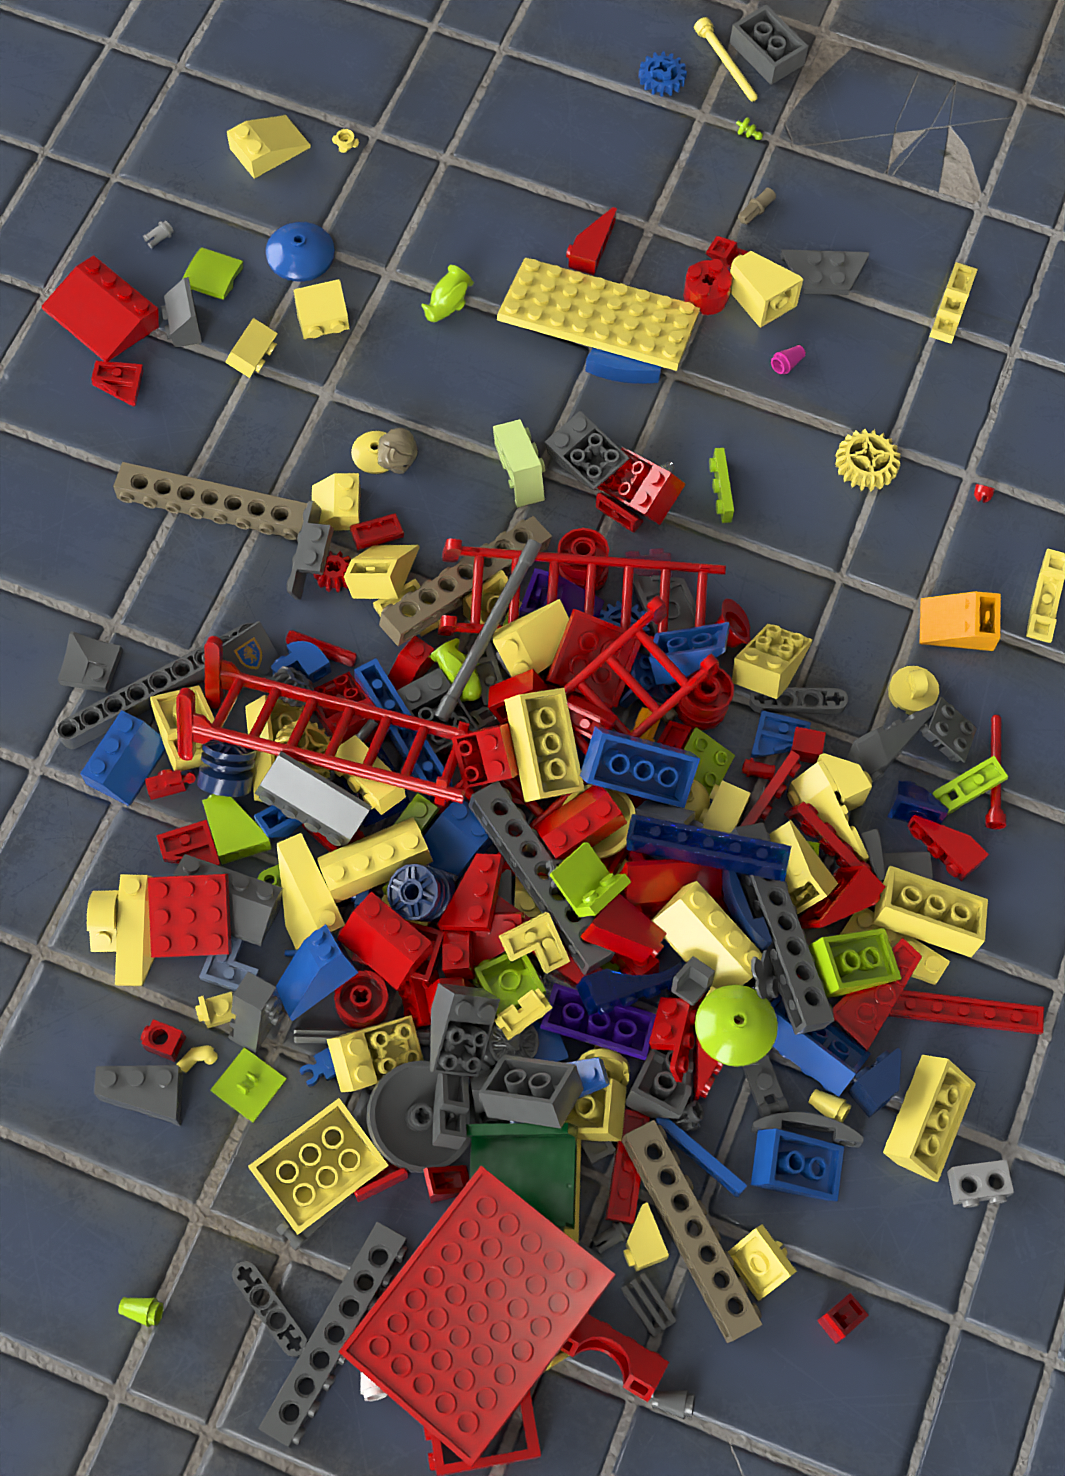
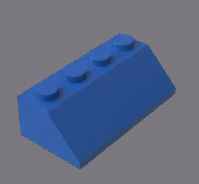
M779 994L770 1003L775 1011L778 1022V1031L773 1047L778 1050L782 1057L790 1059L799 1066L803 1073L812 1076L820 1082L825 1090L839 1097L871 1053L832 1023L821 1030L795 1035L781 994Z

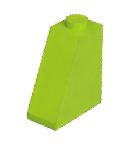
M211 794L207 799L202 800L221 864L272 849L269 838L232 797Z

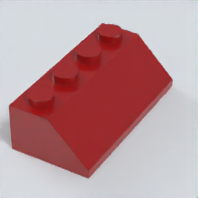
M722 857L626 862L619 874L625 873L631 883L619 894L647 917H655L683 886L695 881L718 903L722 897Z

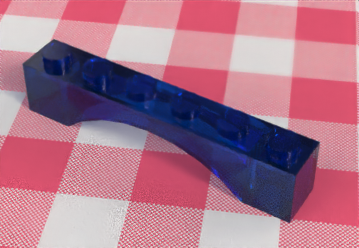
M681 960L675 966L651 975H629L604 969L584 976L576 985V989L589 1016L595 1013L605 1015L614 1010L615 1006L621 1004L623 1007L630 1006L637 1002L638 998L643 996L646 999L655 997L661 992L660 990L666 988L671 991L674 976L682 969L686 962Z

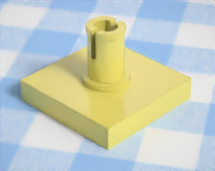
M763 1224L754 1229L728 1251L734 1262L733 1267L758 1301L797 1272L786 1257V1248L780 1249L783 1244L780 1241L775 1242Z

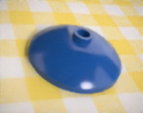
M293 222L280 227L271 235L266 245V258L270 268L280 277L290 281H309L321 276L329 269L335 255L331 236L320 226L309 222Z

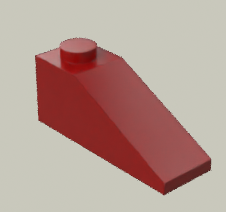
M612 207L577 235L573 245L569 244L566 258H569L568 268L595 275L616 223L617 208Z
M444 930L442 970L447 978L463 977L466 980L475 979L472 931Z

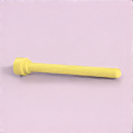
M708 17L701 18L694 26L695 31L700 37L706 38L748 99L752 102L756 101L757 94L713 33L712 22Z

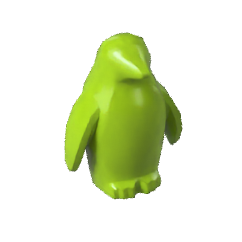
M448 266V273L440 279L432 291L430 304L422 303L421 306L425 311L427 320L438 322L455 310L459 311L464 307L467 287L472 286L474 282L458 266Z
M458 638L444 643L430 655L431 659L438 663L451 685L467 657L458 649L460 643ZM476 668L468 680L463 694L459 698L461 702L475 701L482 695V686Z

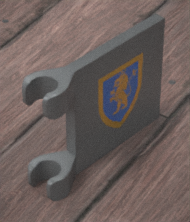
M259 621L223 644V660L232 662L242 673L263 677L272 671L271 665L279 658ZM205 654L202 655V660H203L204 663H205ZM223 689L224 697L227 696L229 690Z

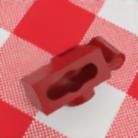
M166 769L160 771L157 776L146 778L145 783L150 799L153 800L186 791L184 783H194L196 775L193 771H188L186 775L182 776L180 770Z

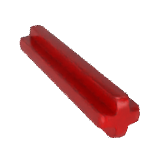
M290 630L287 634V644L295 641L310 642L316 645L327 659L353 667L357 660V654L294 630Z

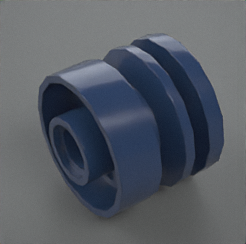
M214 739L203 744L201 760L204 764L200 765L197 782L199 788L211 794L227 797H239L249 794L253 779V772L250 769L255 766L254 758L256 757L257 750Z
M409 864L399 868L390 878L387 887V900L390 907L404 919L427 923L438 922L452 899L456 886L452 877L442 869L420 864Z

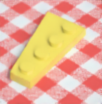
M866 908L852 915L841 934L881 929L883 927L873 924L874 912ZM885 928L891 948L904 938L922 955V959L911 977L936 985L950 961L915 938Z

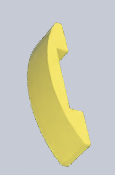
M1048 548L1046 550L1033 596L1026 637L1048 643L1052 642L1057 620L1055 618L1065 580V553Z

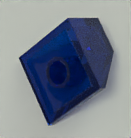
M898 781L893 792L887 817L909 823L911 818L917 815L942 824L949 809L925 788L918 786L912 781Z

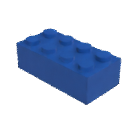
M595 726L580 777L588 784L685 808L700 758L690 751Z

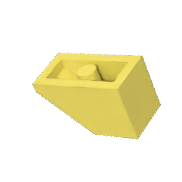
M648 1202L642 1204L625 1245L627 1249L623 1250L628 1266H634L636 1272L665 1261L669 1257Z

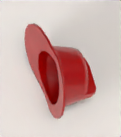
M726 598L722 602V614L714 624L729 622L730 629L726 647L735 648L742 643L749 644L751 638L748 617L737 602Z

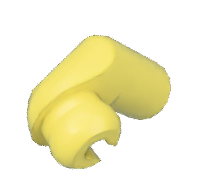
M209 1045L193 1047L176 1065H179L181 1070L187 1073L198 1061L204 1060L208 1065L213 1064L217 1060L218 1054Z

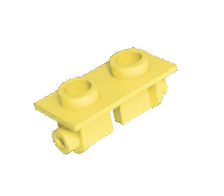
M539 988L535 991L533 989L530 990V992L517 1000L522 1007L519 1010L512 1004L497 1014L498 1018L494 1021L508 1040L520 1034L526 1027L537 1019L542 1018L552 1009L549 1001Z

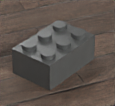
M767 5L732 25L730 44L771 85L805 65L808 45Z
M503 1054L480 1090L479 1095L487 1117L561 1128L584 1088L576 1064Z

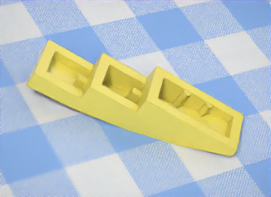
M955 263L929 337L952 344L977 272L976 268Z

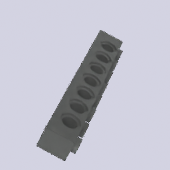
M496 781L472 794L468 806L542 914L545 912L550 914L562 944L583 975L586 976L610 962L615 952L595 944H586L580 937L596 916L578 917L559 888L551 886L552 878L548 876L550 869H546L545 864L549 859L555 860V858L541 844L538 832L530 828L526 822L524 812L514 805L508 789L502 787L499 781ZM500 810L504 812L505 815H497L494 811ZM508 831H515L519 836H512ZM523 852H530L534 857L528 858ZM537 873L546 874L548 879L540 878ZM552 894L560 895L563 900L558 901L554 899ZM572 915L576 917L578 922L569 921L567 916Z
M763 823L735 827L726 837L729 850L731 846H737L745 867L744 872L740 876V881L753 918L764 917L772 938V943L767 950L772 971L778 979L779 991L795 1035L824 1029L834 1021L833 1009L828 1003L823 981L819 978L815 967V959L809 951L805 932L797 918V910L795 905L792 904L787 882L783 879L780 871L779 860L772 849L770 835L766 832Z
M376 1222L259 1426V1430L289 1448L294 1443L296 1445L300 1443L307 1430L303 1427L308 1417L314 1418L322 1403L318 1399L323 1390L328 1392L336 1379V1376L333 1374L338 1364L343 1366L347 1360L338 1351L379 1299L377 1295L382 1286L387 1288L394 1276L391 1270L396 1261L401 1263L409 1248L405 1246L407 1244L405 1237ZM377 1252L387 1253L388 1260L385 1264L376 1265L373 1263V1256ZM366 1276L371 1277L374 1280L373 1287L367 1291L359 1289L358 1283L360 1279ZM349 1302L359 1304V1311L354 1316L344 1314V1307ZM336 1327H340L345 1331L344 1338L340 1342H332L329 1339L331 1330ZM326 1353L330 1357L328 1366L322 1369L315 1367L314 1361L316 1356ZM306 1379H311L315 1383L314 1391L309 1395H303L300 1392V1384ZM292 1405L298 1406L300 1410L298 1419L293 1422L287 1421L285 1419L286 1409Z

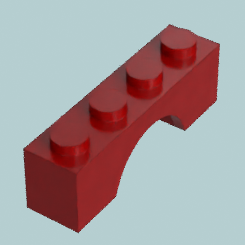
M588 1313L560 1349L571 1357L587 1350H596L609 1355L620 1367L623 1376V1388L646 1402L650 1400L669 1364L659 1353L648 1350L638 1344L632 1337L621 1334L608 1323L599 1321Z

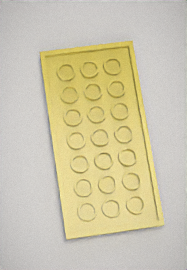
M524 258L498 311L497 321L677 371L698 318L700 308L690 302L651 293L600 277L561 268L557 265L543 263L535 259Z

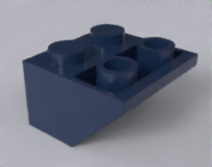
M899 1048L892 1053L889 1050L883 1052L876 1059V1062L871 1065L872 1069L868 1066L864 1067L851 1081L853 1086L848 1093L869 1118L889 1103L899 1091L902 1051Z

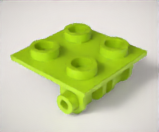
M695 727L684 750L690 751L700 758L694 780L699 781L705 786L710 795L715 784L720 786L735 755Z

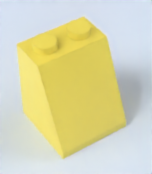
M752 251L745 255H739L733 260L730 272L732 276L730 293L760 328L797 307L803 283L801 276Z

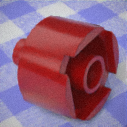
M704 260L688 268L683 294L684 301L700 308V312L703 315H713L721 312L730 297L732 276L721 260Z
M358 971L355 976L338 987L334 992V1002L338 1016L344 1024L353 1029H363L378 1025L385 1019L388 1013L390 1003L386 984L378 974L372 971ZM366 997L367 1001L358 1003L357 998L364 999Z

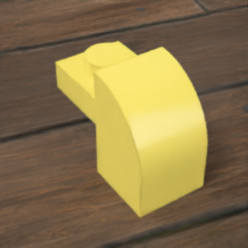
M119 890L92 891L87 908V931L90 933L91 952L116 951Z

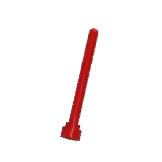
M995 714L991 718V757L995 756L1001 765V717ZM1001 783L991 789V809L985 815V826L989 829H1003L1006 827V814L1001 809Z

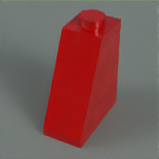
M618 894L600 911L580 937L587 942L643 963L650 955L655 958L664 945L660 942L667 933L621 894Z

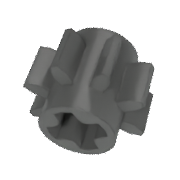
M689 1098L680 1118L670 1119L684 1132H692L701 1128L698 1121L704 1119V1111L698 1101H692V1098Z

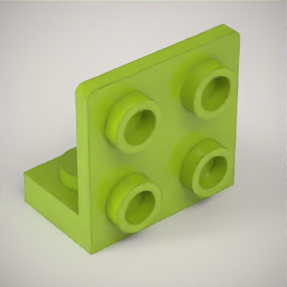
M588 842L578 847L550 873V877L578 917L596 915L631 883L625 873L618 875L610 874Z

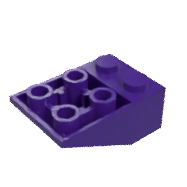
M538 568L534 569L519 609V618L547 605L549 572ZM559 575L557 600H561L569 618L573 609L584 612L585 590ZM595 596L594 617L599 618L604 600Z

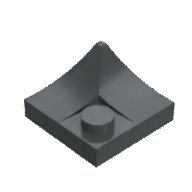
M71 631L66 655L58 677L59 684L108 693L123 652L122 647Z

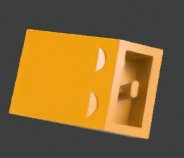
M975 591L921 598L919 644L994 651L1000 640L1001 594Z

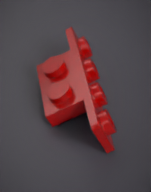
M705 994L694 1006L681 998L660 997L649 1044L652 1049L674 1050L670 1071L676 1082H682L684 1073L688 1071L689 1050L694 1046L693 1033L696 1014L700 1003L705 999Z

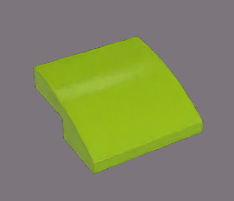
M201 247L190 262L183 278L189 277L192 290L224 300L233 289V280L243 269V261Z

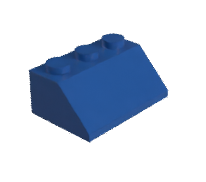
M121 710L80 773L85 784L130 807L145 784V779L150 776L166 751L161 735L144 721Z

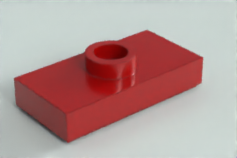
M396 513L350 526V532L357 550L404 537V532Z

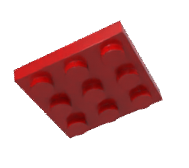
M573 609L546 680L564 687L618 639L626 629ZM633 637L614 655L629 672L641 645V642L636 637ZM605 663L585 682L603 702L612 704L613 707L617 708L625 682ZM578 689L575 690V692L582 694Z
M228 874L148 877L151 958L232 954Z

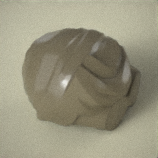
M395 428L380 437L378 464L382 468L389 469L397 474H404L418 453L417 443L412 433L404 428Z

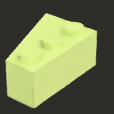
M520 419L493 426L495 446L503 469H506L511 480H508L510 488H514L517 508L544 501L542 473L545 472V465L543 459L538 458L535 442L531 443L528 427L524 428Z

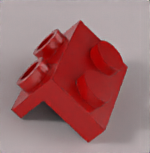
M438 970L434 971L429 983L409 978L398 990L404 1006V1017L412 1016L415 1030L421 1026L431 1025L425 989L439 979Z

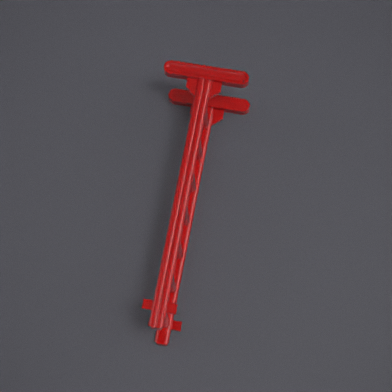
M447 539L443 549L442 561L457 562L459 556L474 557L470 623H458L457 616L444 615L438 624V635L452 636L454 632L479 634L484 624H480L484 558L512 559V574L523 550L462 546V540ZM539 552L535 561L549 562L547 605L557 600L559 563L587 565L584 613L594 616L597 566L624 568L621 628L626 630L631 627L634 568L661 570L659 597L666 604L667 616L658 624L657 633L668 632L671 571L698 573L695 627L705 626L708 574H726V565ZM520 586L509 604L508 624L519 617Z
M658 595L647 604L648 611L563 687L566 698L578 689L591 704L614 714L585 682L602 665L607 663L652 712L632 732L617 718L613 727L616 732L638 738L646 733L704 679L710 680L711 676H714L719 671V661L711 653L700 663V671L689 680L643 630L651 621L657 625L667 616L666 604ZM633 637H636L681 686L661 706L614 656ZM573 731L576 746L586 756L589 743L580 733ZM514 777L503 780L535 815L536 819L529 824L531 829H535L534 825L562 807L565 800L572 794L561 795L544 811L536 801L524 802L522 786ZM462 779L453 786L454 788L465 790V797L469 801L471 795L476 793L471 787L464 788ZM446 800L447 804L452 802L450 800Z
M210 636L204 646L205 699L210 708L216 709L219 708L223 700V689L229 690L213 723L204 715L196 713L195 693L191 689L182 688L176 697L178 756L185 761L192 760L196 753V743L205 744L214 739L276 756L282 751L299 762L434 796V803L443 806L446 800L462 804L465 798V790L449 786L458 763L454 746L441 777H437L436 783L411 777V774L428 734L452 740V737L473 732L469 731V723L459 721L457 728L242 673L232 662L223 660V642L217 636ZM242 687L269 693L250 734L222 728ZM279 696L306 703L287 744L260 737ZM316 705L343 712L325 754L297 747ZM353 715L380 721L362 764L335 757ZM390 725L418 731L401 773L373 767Z

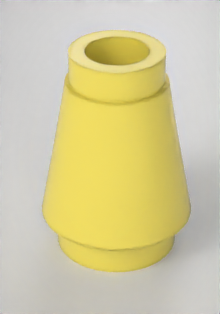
M818 1089L814 1090L808 1102L825 1117L832 1118L841 1123L844 1122L851 1109V1105L846 1103V1099L819 1091Z

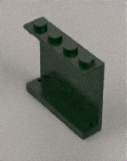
M564 1122L561 1128L529 1123L466 1124V1137L472 1139L470 1179L479 1167L483 1166L563 1232H565V1229H575L578 1127L569 1122Z

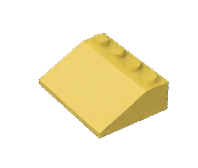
M338 1098L248 1167L298 1235L385 1169L388 1164L340 1098Z

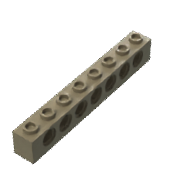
M122 462L113 486L117 498L125 503H140L148 508H162L174 514L184 513L196 519L206 518L218 524L228 523L245 530L249 528L259 530L263 534L281 535L288 540L298 538V533L302 530L304 521L303 512L308 505L299 501ZM165 491H170V492L167 493V494H161V493H163V492H165ZM189 496H192V497H193V498L188 499V500L185 499L186 497H189ZM210 502H216L213 505H208ZM233 507H240L237 510H231ZM257 512H263L261 515H254ZM282 517L287 518V519H285V520H283V521H278L279 518H282Z
M532 516L526 521L524 519L519 521L512 530L500 533L490 544L485 543L480 547L523 550L528 540L533 539L542 545L539 552H544L549 547L552 535ZM464 556L454 567L445 568L438 577L433 580H426L418 590L406 593L399 602L394 605L389 604L382 610L379 626L397 646H400L440 620L442 616L451 613L463 605V598L472 592L474 557ZM484 558V566L486 567H484L483 583L500 570H503L506 576L511 573L512 559Z
M655 1120L625 1134L622 1137V1143L727 1343L732 1342L762 1325L760 1321L762 1318L761 1312L755 1303L750 1302L746 1294L748 1289L744 1280L741 1277H737L732 1268L734 1266L733 1259L727 1251H723L719 1243L721 1239L717 1229L713 1225L710 1226L706 1219V1208L700 1200H696L692 1192L694 1187L690 1178L687 1175H683L678 1166L680 1165L678 1155L674 1150L669 1149L665 1141L667 1140V1135L661 1125L657 1126ZM647 1147H653L658 1151L659 1158L657 1160H653L647 1155ZM661 1172L670 1174L672 1178L671 1185H666L661 1181ZM674 1197H680L684 1200V1210H678L674 1206ZM688 1222L697 1225V1236H692L687 1231ZM701 1248L710 1250L712 1254L710 1262L702 1259L700 1255ZM716 1273L723 1275L725 1278L724 1288H720L715 1284L714 1275ZM729 1299H733L738 1303L739 1311L737 1314L729 1311Z

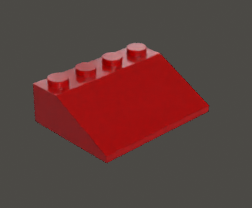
M94 255L77 265L42 305V309L106 363L159 328L158 308Z

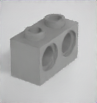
M1007 1160L955 1166L947 1171L954 1205L963 1204V1208L979 1206V1201L989 1200L990 1204L1004 1203L1007 1201L1006 1198L1014 1193ZM989 1177H994L999 1181L1000 1189H993L989 1185ZM963 1180L972 1184L973 1193H967L963 1190L961 1185Z

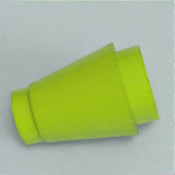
M123 1297L120 1301L118 1312L150 1327L151 1325L157 1326L159 1324L164 1306L163 1303L158 1302L157 1298Z

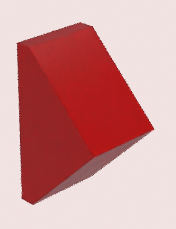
M466 1165L427 1167L423 1169L431 1203L457 1197L470 1181Z
M849 1293L817 1321L836 1344L869 1315L854 1296Z

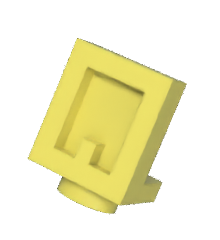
M232 992L205 999L204 996L198 997L200 1005L195 1006L199 1022L204 1021L207 1028L228 1023L232 1018H236V1015L231 1013Z

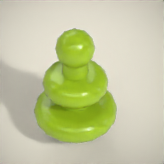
M746 118L743 123L739 120L736 122L740 126L738 129L739 135H742L745 131L748 138L751 135L756 140L763 138V134L755 130V124L748 125L750 118Z

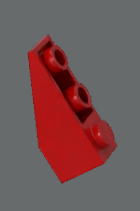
M914 815L907 825L912 836L917 840H921L927 846L930 854L943 862L948 873L955 878L957 877L961 882L976 870L989 855L970 835Z

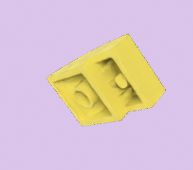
M200 686L189 687L195 693L196 713L204 715L213 723L215 718ZM180 690L151 696L150 701L156 723L174 771H185L200 767V765L204 764L201 760L203 744L196 743V753L190 761H185L178 756L176 697Z

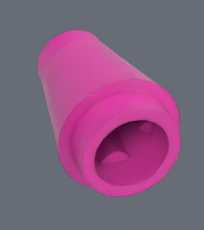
M797 345L775 353L771 359L773 370L778 374L789 373L805 357L804 348Z

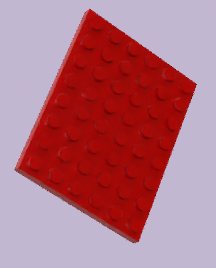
M480 1166L338 1352L465 1463L473 1467L616 1274L487 1169Z

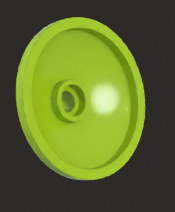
M727 985L712 991L702 1001L696 1014L695 1030L700 1045L714 1060L729 1066H747L761 1060L770 1051L776 1040L778 1022L770 1002L766 998L761 999L755 989L743 985ZM741 1017L743 1024H736L734 1018Z

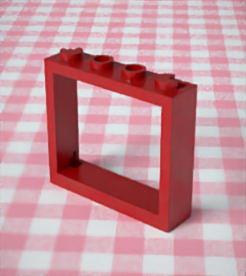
M530 1391L520 1403L527 1449L482 1457L477 1460L473 1467H470L464 1461L444 1465L441 1441L424 1427L426 1441L432 1440L433 1452L428 1453L430 1471L436 1470L437 1476H445L540 1458L541 1453Z

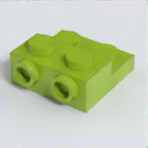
M505 951L500 957L493 960L487 959L481 962L477 968H474L475 977L480 987L500 999L496 1015L512 1004L516 1009L521 1007L517 1000L532 989L535 991L539 988L546 995V990L527 954L514 961H510Z

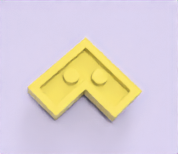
M547 912L499 935L510 961L535 951L544 973H549L570 962L551 916Z

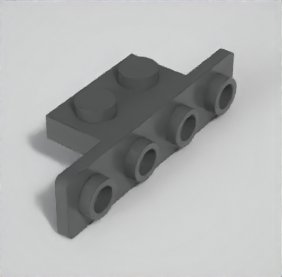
M311 500L308 501L307 508L303 512L302 530L298 533L296 554L292 558L293 568L291 577L287 580V592L295 600H301L307 573L323 575L334 530L331 525L319 524L322 509L315 501Z

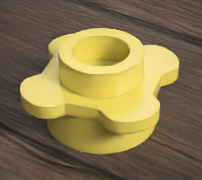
M349 129L338 131L332 138L333 143L338 145L339 151L342 153H346L352 147L359 145V140L354 138L353 132Z

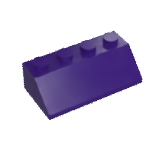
M554 983L549 998L552 1009L544 1015L540 1028L646 1060L656 1014Z

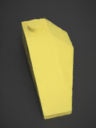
M821 760L791 782L787 793L788 799L792 806L803 801L806 804L810 803L819 813L817 816L824 823L827 822L833 826L837 832L835 835L854 849L855 852L853 854L859 861L867 862L869 856L856 828L849 826L848 810L845 804H839L835 795V791L838 788Z
M301 833L277 843L285 927L296 950L300 948L306 938L325 924L333 933L345 926Z
M120 875L115 969L116 986H143L155 957L151 958L148 877L152 876Z

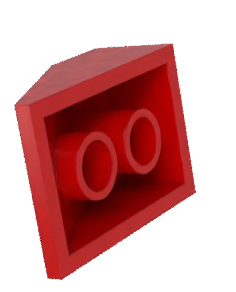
M865 865L838 868L832 875L838 882V885L827 897L810 906L798 918L802 929L824 927L871 907L880 900V894L886 886Z

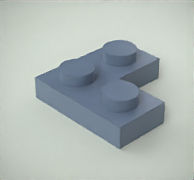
M231 936L232 954L208 955L199 978L202 981L236 991L247 972L258 977L260 971L257 968L236 962L244 940Z

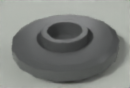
M496 1024L491 1030L488 1040L490 1052L497 1062H499L503 1054L534 1058L539 1047L538 1033L532 1024L510 1040L506 1038L503 1031Z

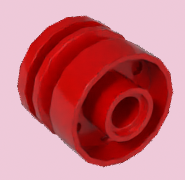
M579 528L571 530L561 538L557 553L609 557V546L601 533L593 529ZM559 563V575L585 590L587 565ZM597 566L595 591L602 588L607 581L609 567Z
M719 668L717 674L711 676L710 680L704 679L675 706L678 718L685 725L693 729L697 727L704 731L713 729L722 723L734 696V684L731 677L723 669ZM700 669L689 675L687 678L690 680L695 674H697L700 671Z

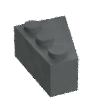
M247 972L233 994L231 1013L236 1015V1018H232L230 1021V1026L234 1029L229 1033L228 1039L245 1047L254 1054L259 1050L273 1025H279L285 1013L283 1012L284 1007L275 986Z
M179 1065L96 1066L94 1094L100 1101L181 1126L183 1072Z

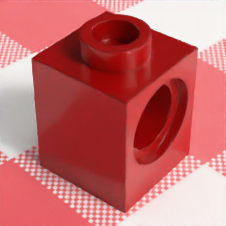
M153 1019L150 1026L147 1025L142 1032L141 1044L146 1051L175 1062L186 1036L182 1030ZM159 1035H168V1039L164 1044H155V1040Z

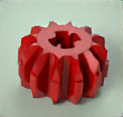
M329 551L323 575L314 574V579L318 580L320 588L326 586L328 593L333 588L339 593L340 587L348 589L344 575L351 562V558L349 556L343 557L341 551L337 555H333V552Z

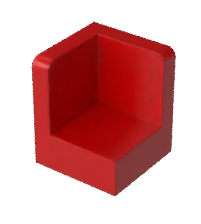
M796 727L790 752L793 751L800 755V761L816 764L819 755L823 753L826 732Z

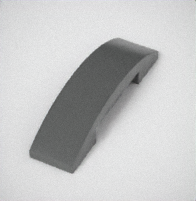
M786 1112L769 1115L754 1121L750 1133L758 1134V1130L781 1129V1126L832 1133L833 1144L859 1148L862 1145L864 1138L857 1131L837 1120L804 1112Z

